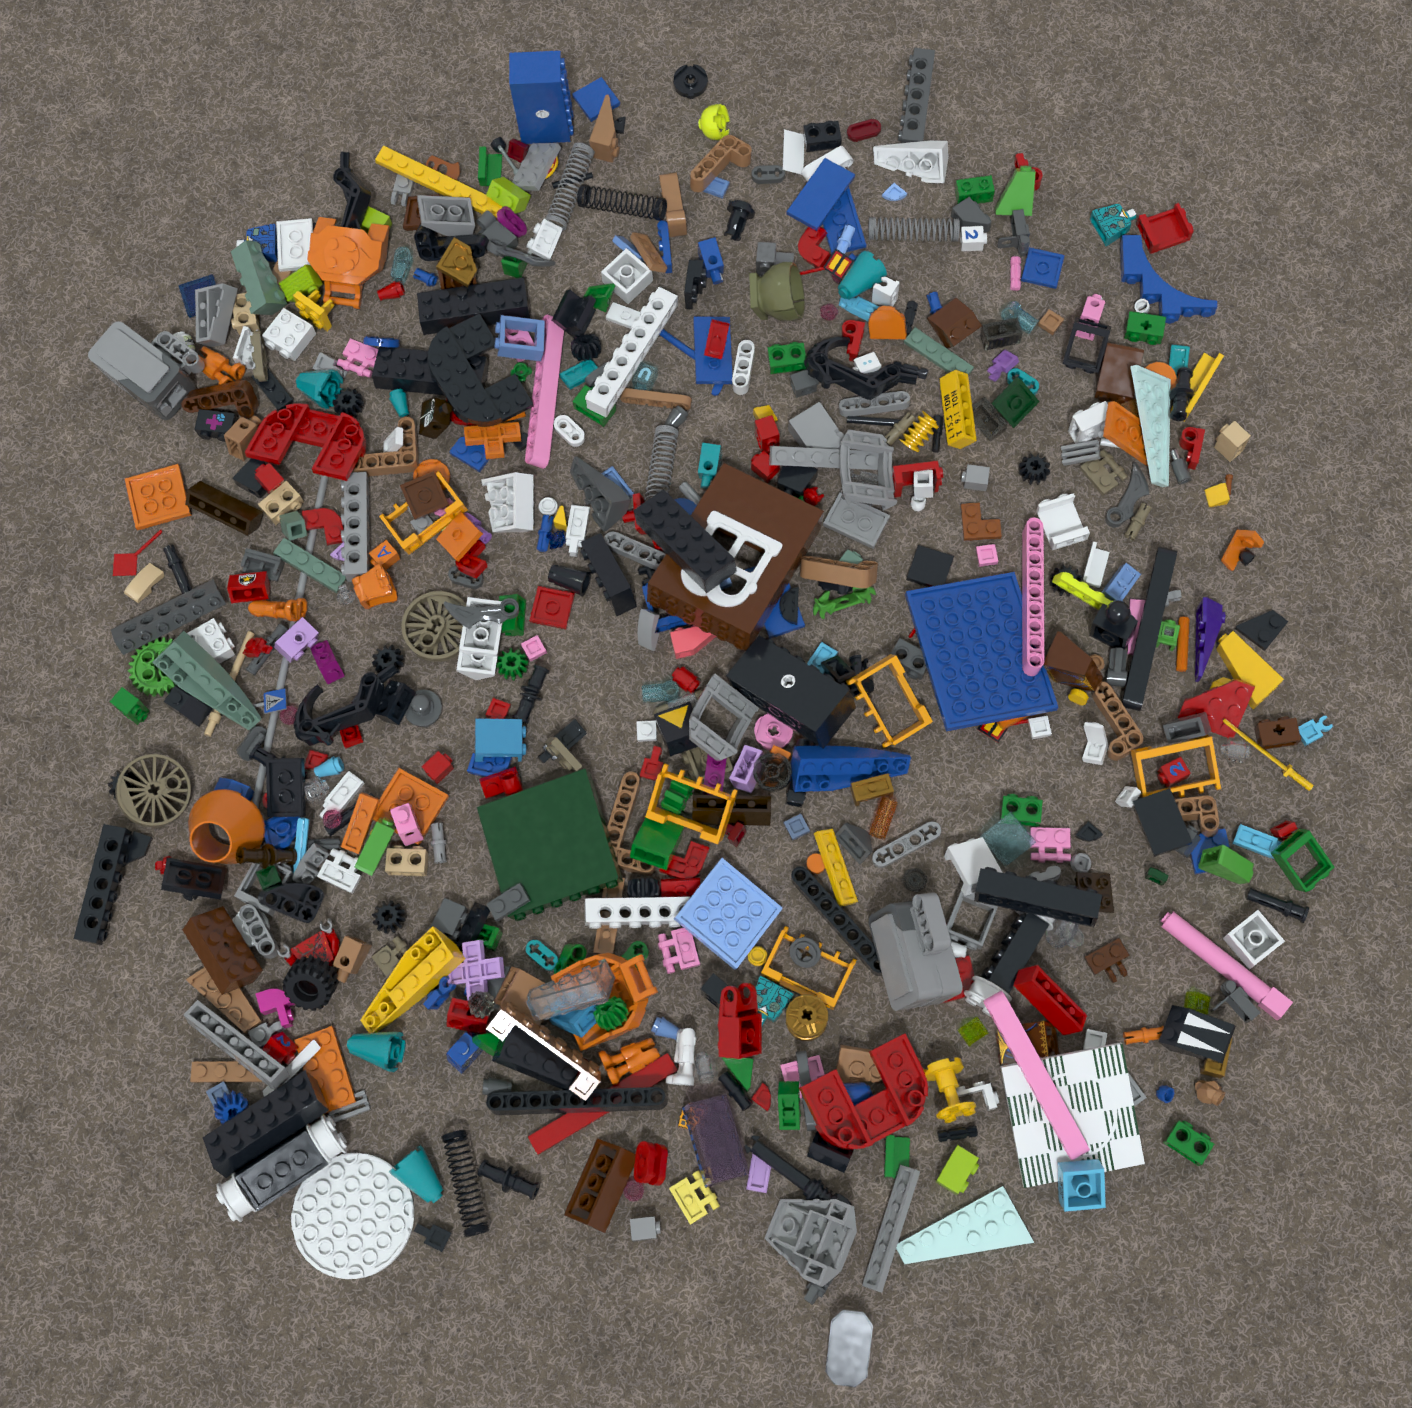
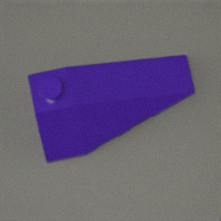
M1207 597L1202 598L1196 609L1195 682H1199L1203 676L1221 625L1225 623L1226 616L1225 612H1222L1223 605Z

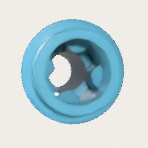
M333 756L319 766L314 767L317 778L338 775L344 771V764L339 756Z

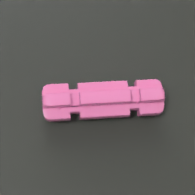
M1013 256L1010 260V289L1012 291H1019L1021 287V258L1019 256Z

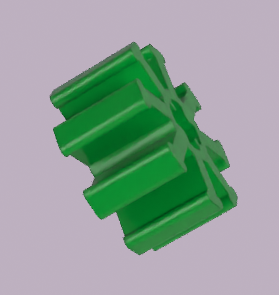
M672 780L670 788L666 790L665 798L661 802L662 808L680 815L681 811H684L688 799L691 798L693 794L691 792L694 787Z

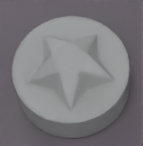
M1085 853L1075 854L1070 861L1071 868L1074 872H1087L1091 867L1089 856Z

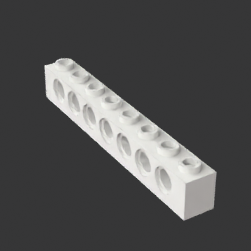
M658 287L656 292H652L649 297V303L647 306H643L640 311V317L638 320L635 319L633 321L629 334L626 333L624 335L620 348L617 347L615 349L611 362L608 361L606 363L602 376L597 377L594 388L588 391L585 397L588 409L604 417L608 416L677 308V295Z

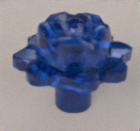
M558 530L556 533L550 531L546 535V538L550 540L551 550L563 547V544L566 542L564 530Z

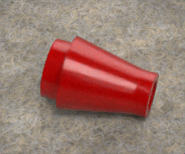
M394 281L384 288L377 290L380 301L402 298L405 295V290L401 281Z

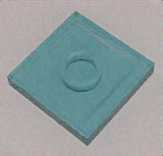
M1011 811L980 835V838L983 837L987 846L1005 867L1036 843V840Z

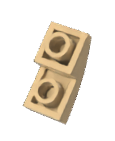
M149 563L130 582L124 594L139 603L152 593L151 587L164 577V572Z

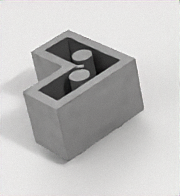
M758 242L756 273L762 277L773 265L782 262L794 263V253L776 252V243Z

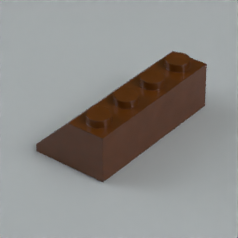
M597 1138L564 1215L605 1233L634 1168L636 1154Z

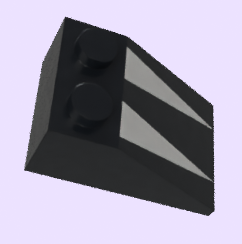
M1172 1005L1159 1043L1170 1051L1222 1064L1236 1026L1189 1008Z

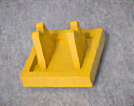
M317 289L308 297L299 291L293 295L296 302L295 305L300 310L299 314L304 319L308 320L309 318L312 320V323L320 330L323 328L328 331L332 327L327 316L334 307L331 299L320 307L316 304L321 297Z

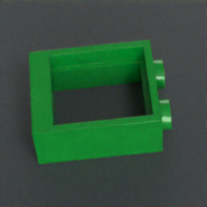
M1297 829L1271 852V855L1291 884L1299 891L1308 892L1312 890L1318 881L1326 878L1330 871L1335 868L1310 830ZM1305 844L1318 865L1300 879L1287 859Z

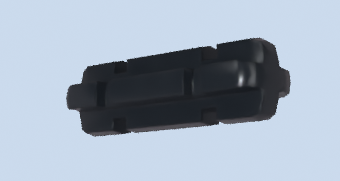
M915 301L907 303L906 309L908 310H905L904 314L907 335L912 330L910 326H913L916 315L915 311H917L918 303Z
M898 361L893 363L900 368L902 373L914 374L919 376L920 379L927 378L928 369L921 367V369H918V366L906 363L903 365L902 362Z
M975 1125L968 1126L967 1128H953L948 1131L939 1130L937 1132L939 1142H945L948 1139L950 1141L964 1139L967 1136L971 1138L978 1135Z

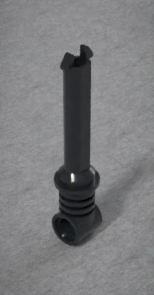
M751 1136V1139L756 1141L752 1149L747 1145L744 1146L747 1154L749 1152L753 1153L803 1191V1195L806 1196L805 1200L837 1199L852 1206L851 1202L841 1194L835 1193L833 1195L832 1190L829 1192L828 1187L824 1188L821 1179L809 1178L759 1141L760 1136Z

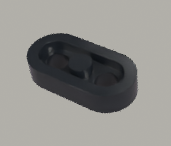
M818 581V586L822 590H835L841 595L849 594L853 590V587Z

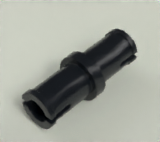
M728 1071L718 1078L729 1092V1097H733L742 1111L747 1110L753 1104L743 1092V1087L736 1083Z

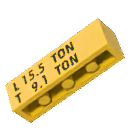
M954 370L939 378L948 446L962 449L976 442L977 439L968 374Z

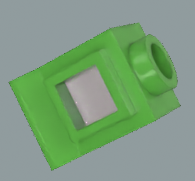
M1173 620L1162 621L1156 647L1158 648L1160 643L1170 645L1169 651H1173L1177 644L1180 625H1176V622Z

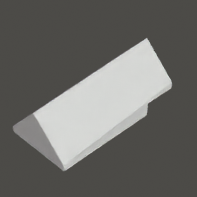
M468 597L466 606H500L502 601ZM483 620L474 624L470 629L463 626L457 672L474 680L495 676L502 623L498 624L494 621Z

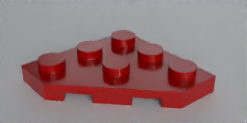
M1234 679L1222 686L1207 690L1200 695L1185 699L1177 719L1206 712L1211 732L1233 740L1236 732L1227 726L1223 720L1226 719L1235 727H1239L1255 685Z

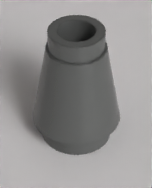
M677 405L671 410L664 425L677 429L687 420L686 417L689 414Z
M492 1077L488 1079L483 1078L482 1095H487L488 1097L492 1093L511 1092L512 1082Z

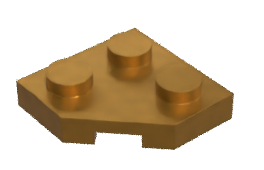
M454 237L437 264L436 269L468 287L477 272V268L472 258L470 246Z

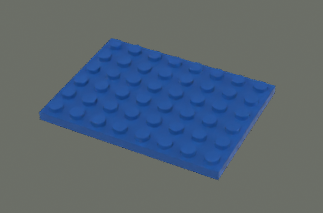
M1015 572L906 591V601L946 731L1057 711L1058 704L1045 667L1042 666L1039 673L1035 676L1025 674L1022 668V594Z

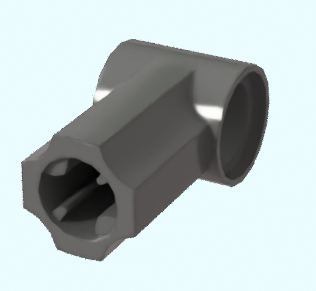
M1123 648L1110 649L1109 665L1106 670L1107 681L1105 680L1110 686H1126L1127 650Z

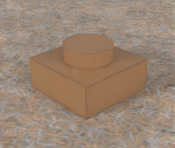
M1049 309L1039 321L1038 326L1054 335L1063 323L1064 318Z

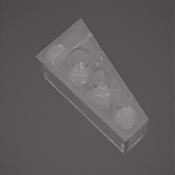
M606 959L600 960V965L593 968L590 965L583 967L582 972L574 976L571 973L564 975L557 983L550 981L529 990L525 1003L534 1020H547L556 1015H565L571 1011L583 1010L589 1006L602 1005L608 1002L615 976Z

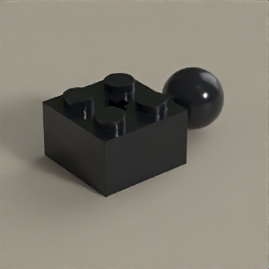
M1116 600L1108 605L1102 604L1092 622L1089 636L1112 648H1123L1126 650L1135 633L1138 620L1130 615V608L1123 601Z

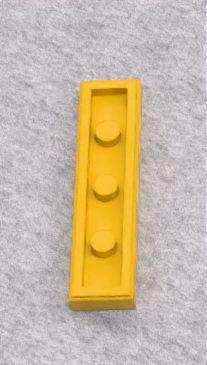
M833 829L815 832L814 836L838 905L841 907L857 903L858 900Z

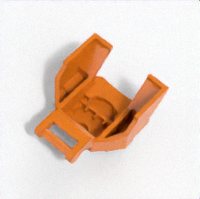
M318 217L314 231L310 236L307 260L324 281L325 294L323 304L331 299L333 304L360 309L363 284L382 271L386 262L390 226L371 223L367 234L362 229L335 226L337 219ZM332 291L355 294L354 299L331 296Z
M611 953L598 954L580 960L551 976L558 995L587 984V988L592 996L598 994L603 1001L607 997L611 999L613 996L621 998L628 1008L629 1015L627 1016V1021L622 1022V1026H617L615 1030L610 1029L606 1031L596 1023L582 1038L574 1035L580 1051L615 1039L639 1027L646 1012L645 1008L648 1003V997L658 993L643 962L645 961L643 954L630 960H625L623 957Z

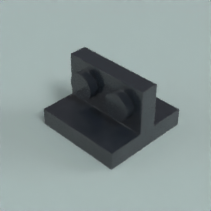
M566 290L551 321L573 338L579 337L580 334L584 335L596 311L593 308L596 299L592 296L580 298L572 290Z
M817 1131L807 1157L845 1173L854 1149L838 1148L828 1143Z

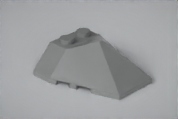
M780 1199L765 1239L800 1273L803 1279L823 1287L842 1271L857 1233L854 1206L837 1199Z

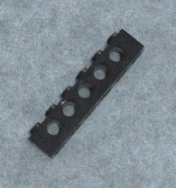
M103 824L73 939L102 945L103 941L107 939V926L113 916L112 907L118 897L117 887L122 881V868L127 862L128 855L126 852L132 842V831L122 827ZM118 843V848L112 851V845ZM112 861L113 867L107 870V864ZM107 880L108 886L102 890V883ZM102 899L103 905L97 909V902ZM98 919L97 926L92 928L93 920Z

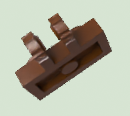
M1119 938L1084 957L1094 975L1104 970L1112 983L1117 981L1116 975L1110 968L1112 965H1116L1123 977L1128 975L1120 961L1130 955Z

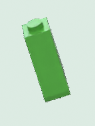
M1021 166V168L1015 169L995 206L996 215H1012L1013 210L1024 209L1025 216H1032L1036 172L1034 169H1031V166Z
M379 818L354 868L371 876L375 873L396 831L394 821L388 818Z
M1220 845L1202 851L1198 868L1231 882L1244 884L1249 883L1253 877L1254 863L1227 846Z

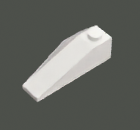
M930 140L873 147L875 165L892 171L897 169L904 171L906 176L911 177L915 175L921 177V181L926 183L945 182L948 164V141Z

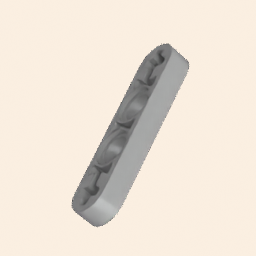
M905 391L880 394L871 400L861 396L846 398L839 403V413L847 417L904 410L910 405V395ZM885 400L888 404L880 405L879 402ZM869 403L870 406L867 408H863L861 404Z
M614 531L607 533L604 537L611 551L654 570L660 565L657 561L661 562L666 555L659 550ZM627 545L634 546L631 551L624 550ZM643 552L650 553L647 558L640 557V554Z
M928 822L876 850L872 856L873 864L878 868L887 867L935 841L941 834L940 825L936 822ZM929 827L932 829L936 828L935 835L933 836L932 833L926 835L927 840L925 841L923 834L929 831ZM918 836L921 840L920 844L912 845L909 841L910 837ZM901 845L904 849L903 853L900 855L895 854L892 850L893 846ZM889 849L893 859H890V856L884 859L885 863L877 862L878 854L884 856L888 853L886 850Z

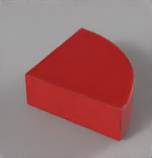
M309 750L304 765L305 769L312 770L314 767L324 763L329 757L328 754Z
M762 1083L751 1100L768 1112L771 1106V1095L767 1086Z

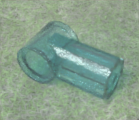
M1016 301L1009 302L1001 312V317L1005 322L1013 323L1027 334L1031 333L1039 321L1024 311Z
M666 681L664 684L642 685L643 703L659 701L676 702L681 695L678 684L674 681ZM669 689L676 690L672 695L667 694Z

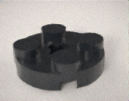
M695 64L693 66L683 65L679 67L674 73L673 80L676 92L688 99H694L702 95L708 86L706 71L701 66ZM694 79V83H688L687 80Z

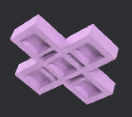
M483 940L462 943V949L466 959L464 963H461L448 975L450 977L448 985L466 983L467 1001L489 1000L487 980L505 977L503 957L485 959Z

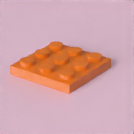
M179 464L125 478L137 530L192 516L190 507L185 505L187 494Z
M398 768L380 797L373 821L377 822L379 818H388L394 821L390 810L409 803L413 807L424 838L449 796ZM414 832L407 833L406 836L411 835ZM422 841L416 842L414 844L419 846Z

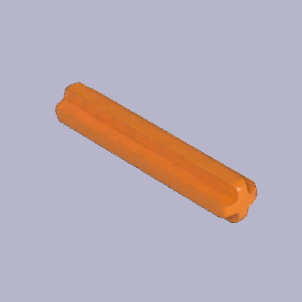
M1180 617L1178 620L1180 629L1177 638L1176 670L1179 672H1185L1188 664L1190 621L1188 617Z

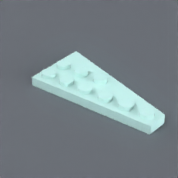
M1139 365L1131 366L1151 483L1160 487L1169 486V394L1171 379Z
M1002 1186L897 1244L896 1250L903 1263L910 1264L1034 1243Z

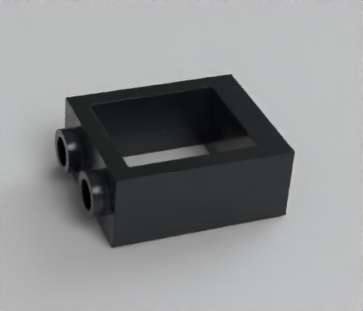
M1075 317L1063 364L1070 369L1081 368L1084 369V372L1094 374V372L1099 373L1111 326ZM1077 330L1103 337L1096 362L1070 356Z

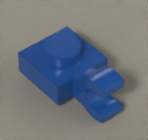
M449 976L442 977L439 981V989H435L428 994V999L423 1003L428 1010L439 1009L450 996L449 993L456 988V984H450L447 987L446 983L450 979Z

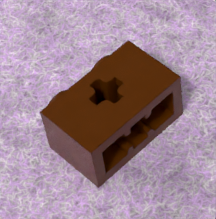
M1289 716L1278 718L1277 721H1270V719L1261 720L1254 728L1257 744L1265 750L1298 745L1301 741L1297 719H1290Z

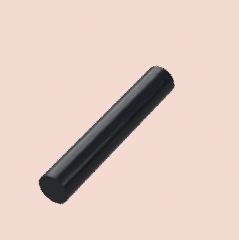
M592 172L586 173V178L583 180L592 179ZM570 177L572 179L577 180L578 182L582 181L578 177ZM564 179L567 183L574 184L571 180ZM560 180L552 182L553 189L558 188Z

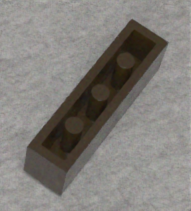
M202 481L187 489L185 505L247 536L260 527L262 511Z
M693 795L692 820L701 824L720 825L727 800L715 795ZM736 796L728 824L736 825L739 822L743 825L770 826L771 796Z

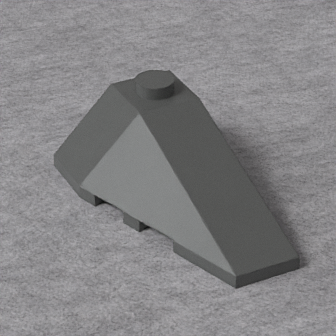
M574 457L570 473L578 489L584 490L586 497L584 501L586 505L591 504L594 513L591 514L594 521L603 532L607 531L627 513L631 499L617 484L579 457Z

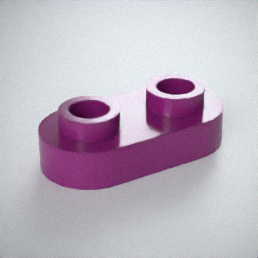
M504 206L497 211L498 221L517 238L527 233L525 223L509 207Z

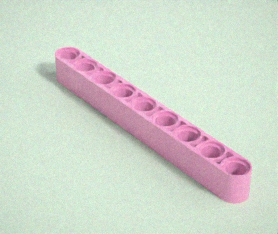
M548 314L542 319L545 321L544 352L541 361H536L532 394L533 407L530 411L525 462L541 469L546 468L550 458L564 330L551 321L553 316Z
M1035 517L1027 521L1022 532V668L1024 673L1029 676L1037 675L1044 664L1043 522Z
M1001 990L983 1000L1069 1158L1074 1160L1090 1151L1003 991Z

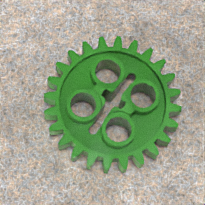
M163 637L162 641L157 638L155 643L149 642L148 646L143 645L142 650L136 649L137 656H131L134 662H129V665L132 667L128 670L131 674L129 678L133 681L132 684L147 696L151 694L155 697L158 692L162 697L164 691L169 694L171 692L170 689L176 686L168 676L152 663L157 658V654L159 655L173 639L168 641Z

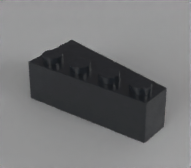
M599 533L580 542L583 549L580 550L584 561H589V564H587L591 574L595 573L596 583L599 588L602 587L603 596L607 602L609 601L616 617L636 608L631 587L602 534Z
M514 1025L503 1041L499 1039L492 1059L493 1062L562 1090H568L578 1074L577 1069L516 1025Z

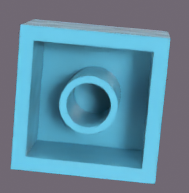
M1099 1159L1057 1163L1059 1203L1064 1212L1106 1208L1105 1173Z

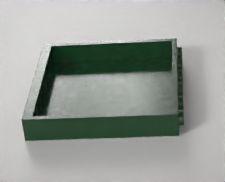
M586 768L477 807L501 894L521 883L531 900L507 915L512 920H524L527 918L526 915L532 913L534 915L545 912L546 908L561 907L563 902L569 900L570 902L578 901L583 895H595L600 892V889L606 887L607 889L615 888L618 886V883L623 882L591 773Z

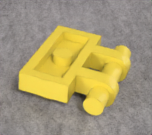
M699 1170L692 1174L696 1182L690 1184L686 1177L669 1188L690 1225L708 1214L704 1208L707 1204H710L713 1210L720 1207L716 1200L718 1197L715 1192L712 1193L708 1185L705 1188ZM699 1187L705 1196L701 1201L694 1191Z

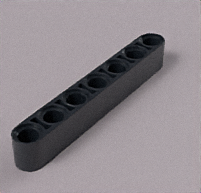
M799 866L794 868L791 874L793 885L875 976H882L881 970L874 968V963L878 962L875 946L805 867ZM802 873L806 878L803 881H797L795 875ZM810 888H816L819 891V893L815 896H811L808 893V890ZM828 902L832 908L825 911L821 908V904ZM842 917L845 923L843 925H836L834 919ZM849 932H855L857 933L858 938L856 940H850L848 939L847 934ZM862 947H869L871 953L863 955L860 949Z

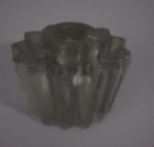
M476 991L472 993L468 1000L470 1013L474 1014L476 1018L481 1017L482 1019L485 1016H489L490 1012L494 1011L493 1006L496 1004L493 1001L494 997L489 992Z

